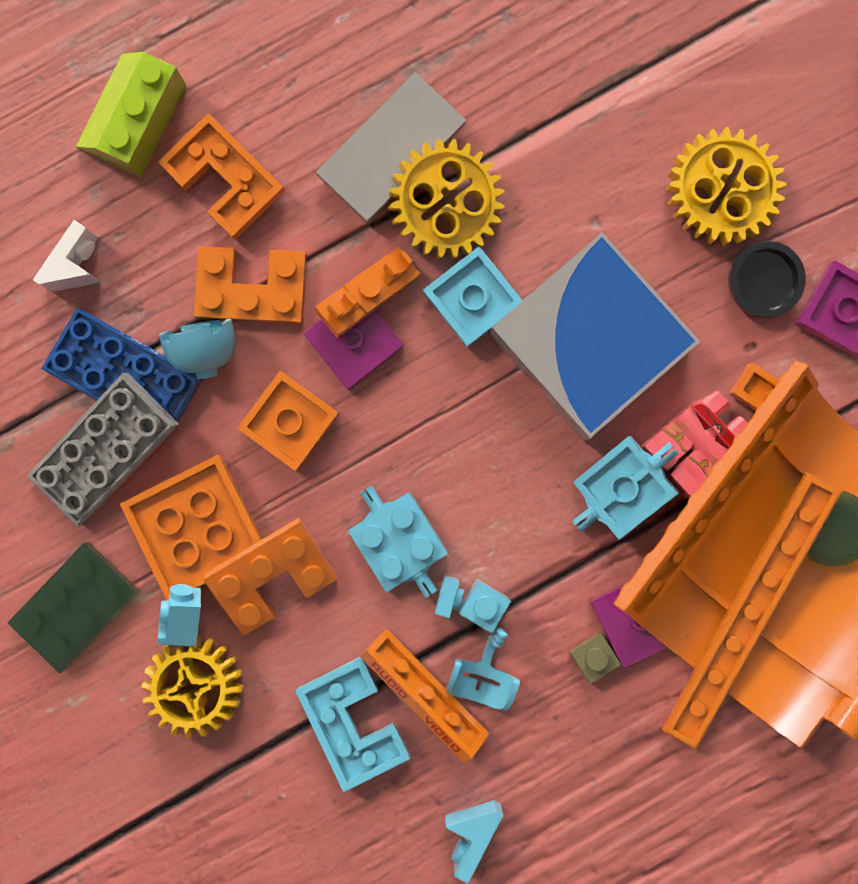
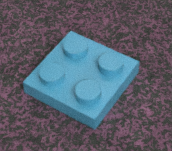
M480 246L423 289L425 297L466 348L489 332L496 323L523 301Z

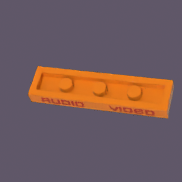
M386 628L360 657L463 763L471 760L489 735V732L452 695L447 694V689Z

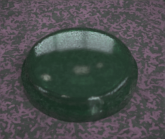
M847 491L841 493L807 553V558L825 566H842L858 559L857 496Z

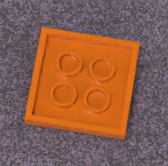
M219 454L120 503L167 601H169L170 586L185 584L192 588H198L205 584L203 574L262 540L248 508L222 456Z

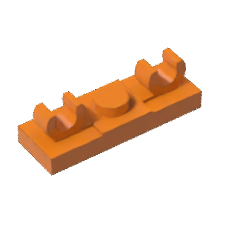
M397 247L315 306L314 312L334 336L339 338L419 279L421 273L413 265V261L406 252Z

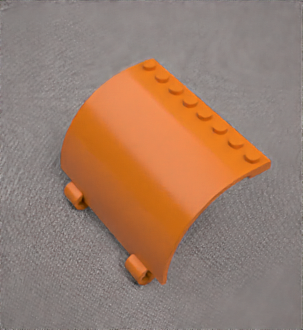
M795 360L788 371L781 375L777 386L765 402H762L757 407L755 415L744 430L736 435L732 446L723 458L712 467L710 475L699 490L691 495L687 506L678 518L667 527L663 538L654 550L647 554L642 566L630 582L623 586L613 604L695 669L804 473L808 472L843 490L728 695L803 749L824 719L851 739L858 741V431L845 421L817 389L819 383L809 366Z

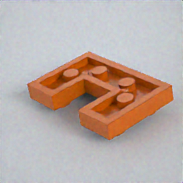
M209 113L158 161V164L185 191L210 167L232 187L207 212L234 240L285 192L284 187Z
M198 246L194 317L196 319H221L222 321L231 319V321L303 325L307 263L305 251L270 250L267 285L235 283L237 251L234 248Z
M300 518L288 523L203 574V581L243 636L275 618L274 610L258 589L260 586L288 571L307 599L338 579L333 568Z

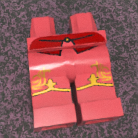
M715 391L703 399L692 401L640 445L645 452L652 456L667 445L668 442L674 446L663 457L673 449H676L679 455L662 468L666 471V478L685 499H689L693 493L699 490L710 475L712 467L723 458L732 446L736 435L742 432L748 424L744 418L738 416L725 426L717 417L730 406L727 399L719 391Z

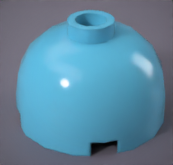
M221 319L182 326L181 333L172 334V331L168 330L159 334L167 361L182 373H195L197 379L218 375L217 368L230 361L236 346L231 319H226L223 323H221Z

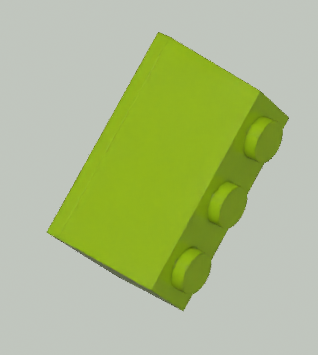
M145 52L123 53L76 147L85 153L141 178L187 86L177 67Z

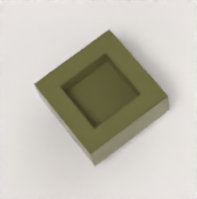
M597 632L569 650L590 684L621 665L600 632Z

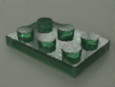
M84 542L8 621V624L58 673H62L133 600L140 590L90 542Z

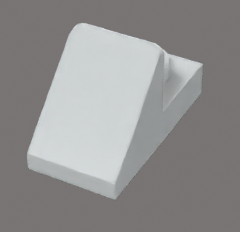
M74 220L33 281L52 292L99 283L100 280L79 267L80 263L88 259L93 253L98 237Z

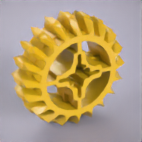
M197 636L196 646L176 645L175 647L174 645H164V654L156 653L153 655L152 660L156 666H148L144 672L152 679L146 680L141 688L151 691V694L144 697L142 703L154 704L155 708L149 712L148 717L152 718L160 714L163 719L158 724L159 728L163 729L170 723L172 724L171 734L174 736L179 734L182 728H184L186 738H192L195 735L196 729L201 737H205L209 734L210 727L218 731L223 726L222 719L229 721L234 716L231 708H237L241 700L233 694L242 692L244 685L233 682V680L242 675V670L236 669L231 671L230 666L237 659L235 656L227 660L222 657L227 650L225 645L214 651V639H207L202 647L201 638ZM193 658L206 662L213 668L215 673L203 672L199 668L198 662L193 661ZM179 660L181 668L178 670V683L167 688L169 670ZM188 682H191V684L198 683V685L206 683L198 691L188 688L180 690ZM220 685L218 703L212 711L207 712L205 704L208 703L207 691ZM172 700L182 701L186 705L188 713L175 706Z

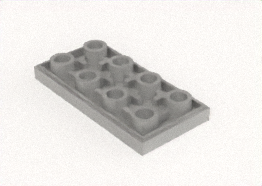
M414 72L316 171L317 177L361 219L369 224L394 198L388 194L390 188L399 187L391 179L394 173L404 175L398 166L403 160L412 164L408 154L415 150L422 156L421 146L425 142L434 150L435 142L441 139L445 147L466 125V119Z
M122 373L32 469L27 477L77 527H80L91 518L175 430L179 423L129 373Z

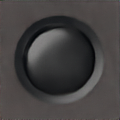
M773 241L759 242L744 249L733 261L728 277L729 290L736 304L748 314L762 318L775 317L792 309L800 300L806 284L805 268L799 256L788 246Z

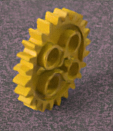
M729 127L722 131L720 137H718L714 129H711L706 135V140L700 134L697 135L693 140V145L687 143L681 150L683 155L678 154L674 159L673 164L676 168H672L668 173V177L674 181L669 183L666 191L676 193V195L669 200L668 205H679L680 209L673 217L674 219L681 217L687 219L683 225V230L691 226L696 227L695 239L703 233H707L708 244H712L718 236H720L722 246H726L731 242L732 236L737 244H741L746 239V235L753 239L759 234V229L765 230L771 224L769 219H773L779 214L780 211L775 206H779L785 200V197L777 192L786 187V183L778 181L776 178L784 172V168H773L772 164L778 159V155L767 157L765 152L768 150L769 144L766 143L758 148L755 145L758 137L756 134L749 141L744 140L743 129H740L735 137H731ZM712 158L721 159L725 168L721 169L715 166ZM737 160L741 161L742 166L727 187L726 195L719 201L715 213H710L709 209L723 189L724 181L732 173ZM744 175L751 176L756 182V186L748 185L744 180ZM695 188L704 189L708 194V199L699 198L695 193ZM726 205L734 206L739 212V217L731 216L726 209Z
M438 139L435 142L434 150L425 142L421 146L422 156L415 150H412L408 154L412 164L402 160L398 165L404 175L394 173L391 178L399 187L390 188L388 191L390 196L397 198V201L390 204L388 209L399 211L400 214L392 223L404 224L405 228L400 233V237L411 234L413 236L410 244L411 248L420 242L424 244L423 255H427L432 248H435L437 259L444 256L445 250H448L451 259L458 257L459 247L465 255H468L472 252L471 243L476 247L484 245L481 235L488 238L494 235V232L488 225H497L501 222V219L493 214L505 207L502 203L495 201L498 196L505 193L503 189L494 188L493 185L501 176L489 175L488 171L494 163L489 162L482 165L480 163L483 156L482 151L478 152L474 157L469 155L471 144L469 143L460 151L457 149L456 139L450 142L448 148H445L442 140ZM443 166H450L456 171V182L450 183L443 178L441 174ZM466 179L471 180V185L451 200L450 204H446L429 219L422 220L421 215L441 200L443 196L449 194ZM421 187L429 193V204L421 205L415 201L413 197L415 188ZM465 195H472L477 199V212H471L465 208L463 202ZM438 216L446 217L450 221L451 231L449 234H442L437 230L435 221Z

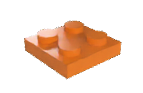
M280 370L237 429L297 472L339 416V412Z

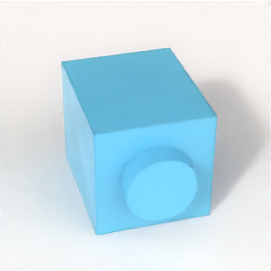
M476 578L460 605L459 614L488 632L493 633L511 600Z

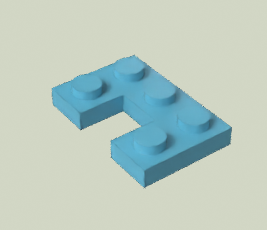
M361 657L295 690L343 792L409 760L411 756L395 722L361 738L347 706L377 692L379 689L367 663Z

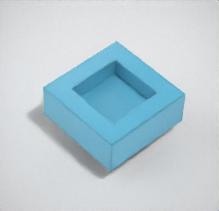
M444 575L435 607V614L450 618L452 609L459 610L464 589L458 588L459 579Z

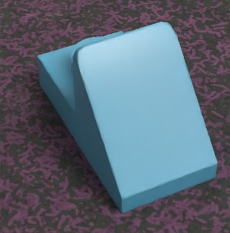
M497 801L486 802L445 816L446 828L466 838V840L459 839L453 850L451 860L454 861V876L467 884L503 817L501 804Z

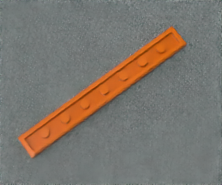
M808 472L804 473L664 722L662 730L695 750L698 748L843 490Z

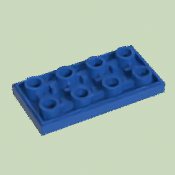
M79 307L76 308L41 367L42 370L95 400H98L122 373H129L177 422H179L203 379H197L195 373L180 372L167 361L164 355Z

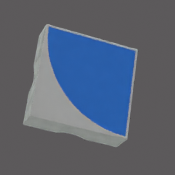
M603 232L496 323L489 334L521 372L530 377L542 389L551 406L582 441L593 437L701 342Z

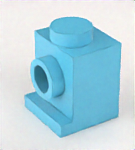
M185 584L170 586L169 601L161 600L157 645L196 646L201 608V588H192Z

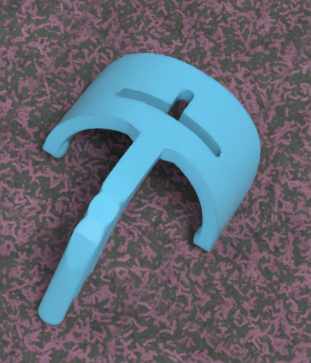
M496 627L493 633H490L481 661L473 662L456 659L447 686V694L473 700L500 711H506L511 707L517 694L520 680L490 665L495 649L501 648L508 637V634L502 628ZM463 673L476 674L499 682L500 685L496 686L481 681L480 688L476 690L478 679L465 676Z

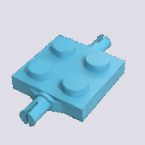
M628 436L573 482L585 497L588 509L573 519L574 525L580 524L587 518L586 521L577 527L579 531L583 532L598 519L606 524L619 540L679 494L666 478L662 468L678 456L679 452L673 449L663 457L674 448L668 442L667 445L652 456L645 452L632 436Z
M373 485L363 490L359 494L363 497L371 512L364 521L349 529L348 532L384 590L388 592L402 582L414 580L423 593L424 598L436 592L438 589L426 571L434 562L449 552L412 493L408 492L395 501L383 504Z

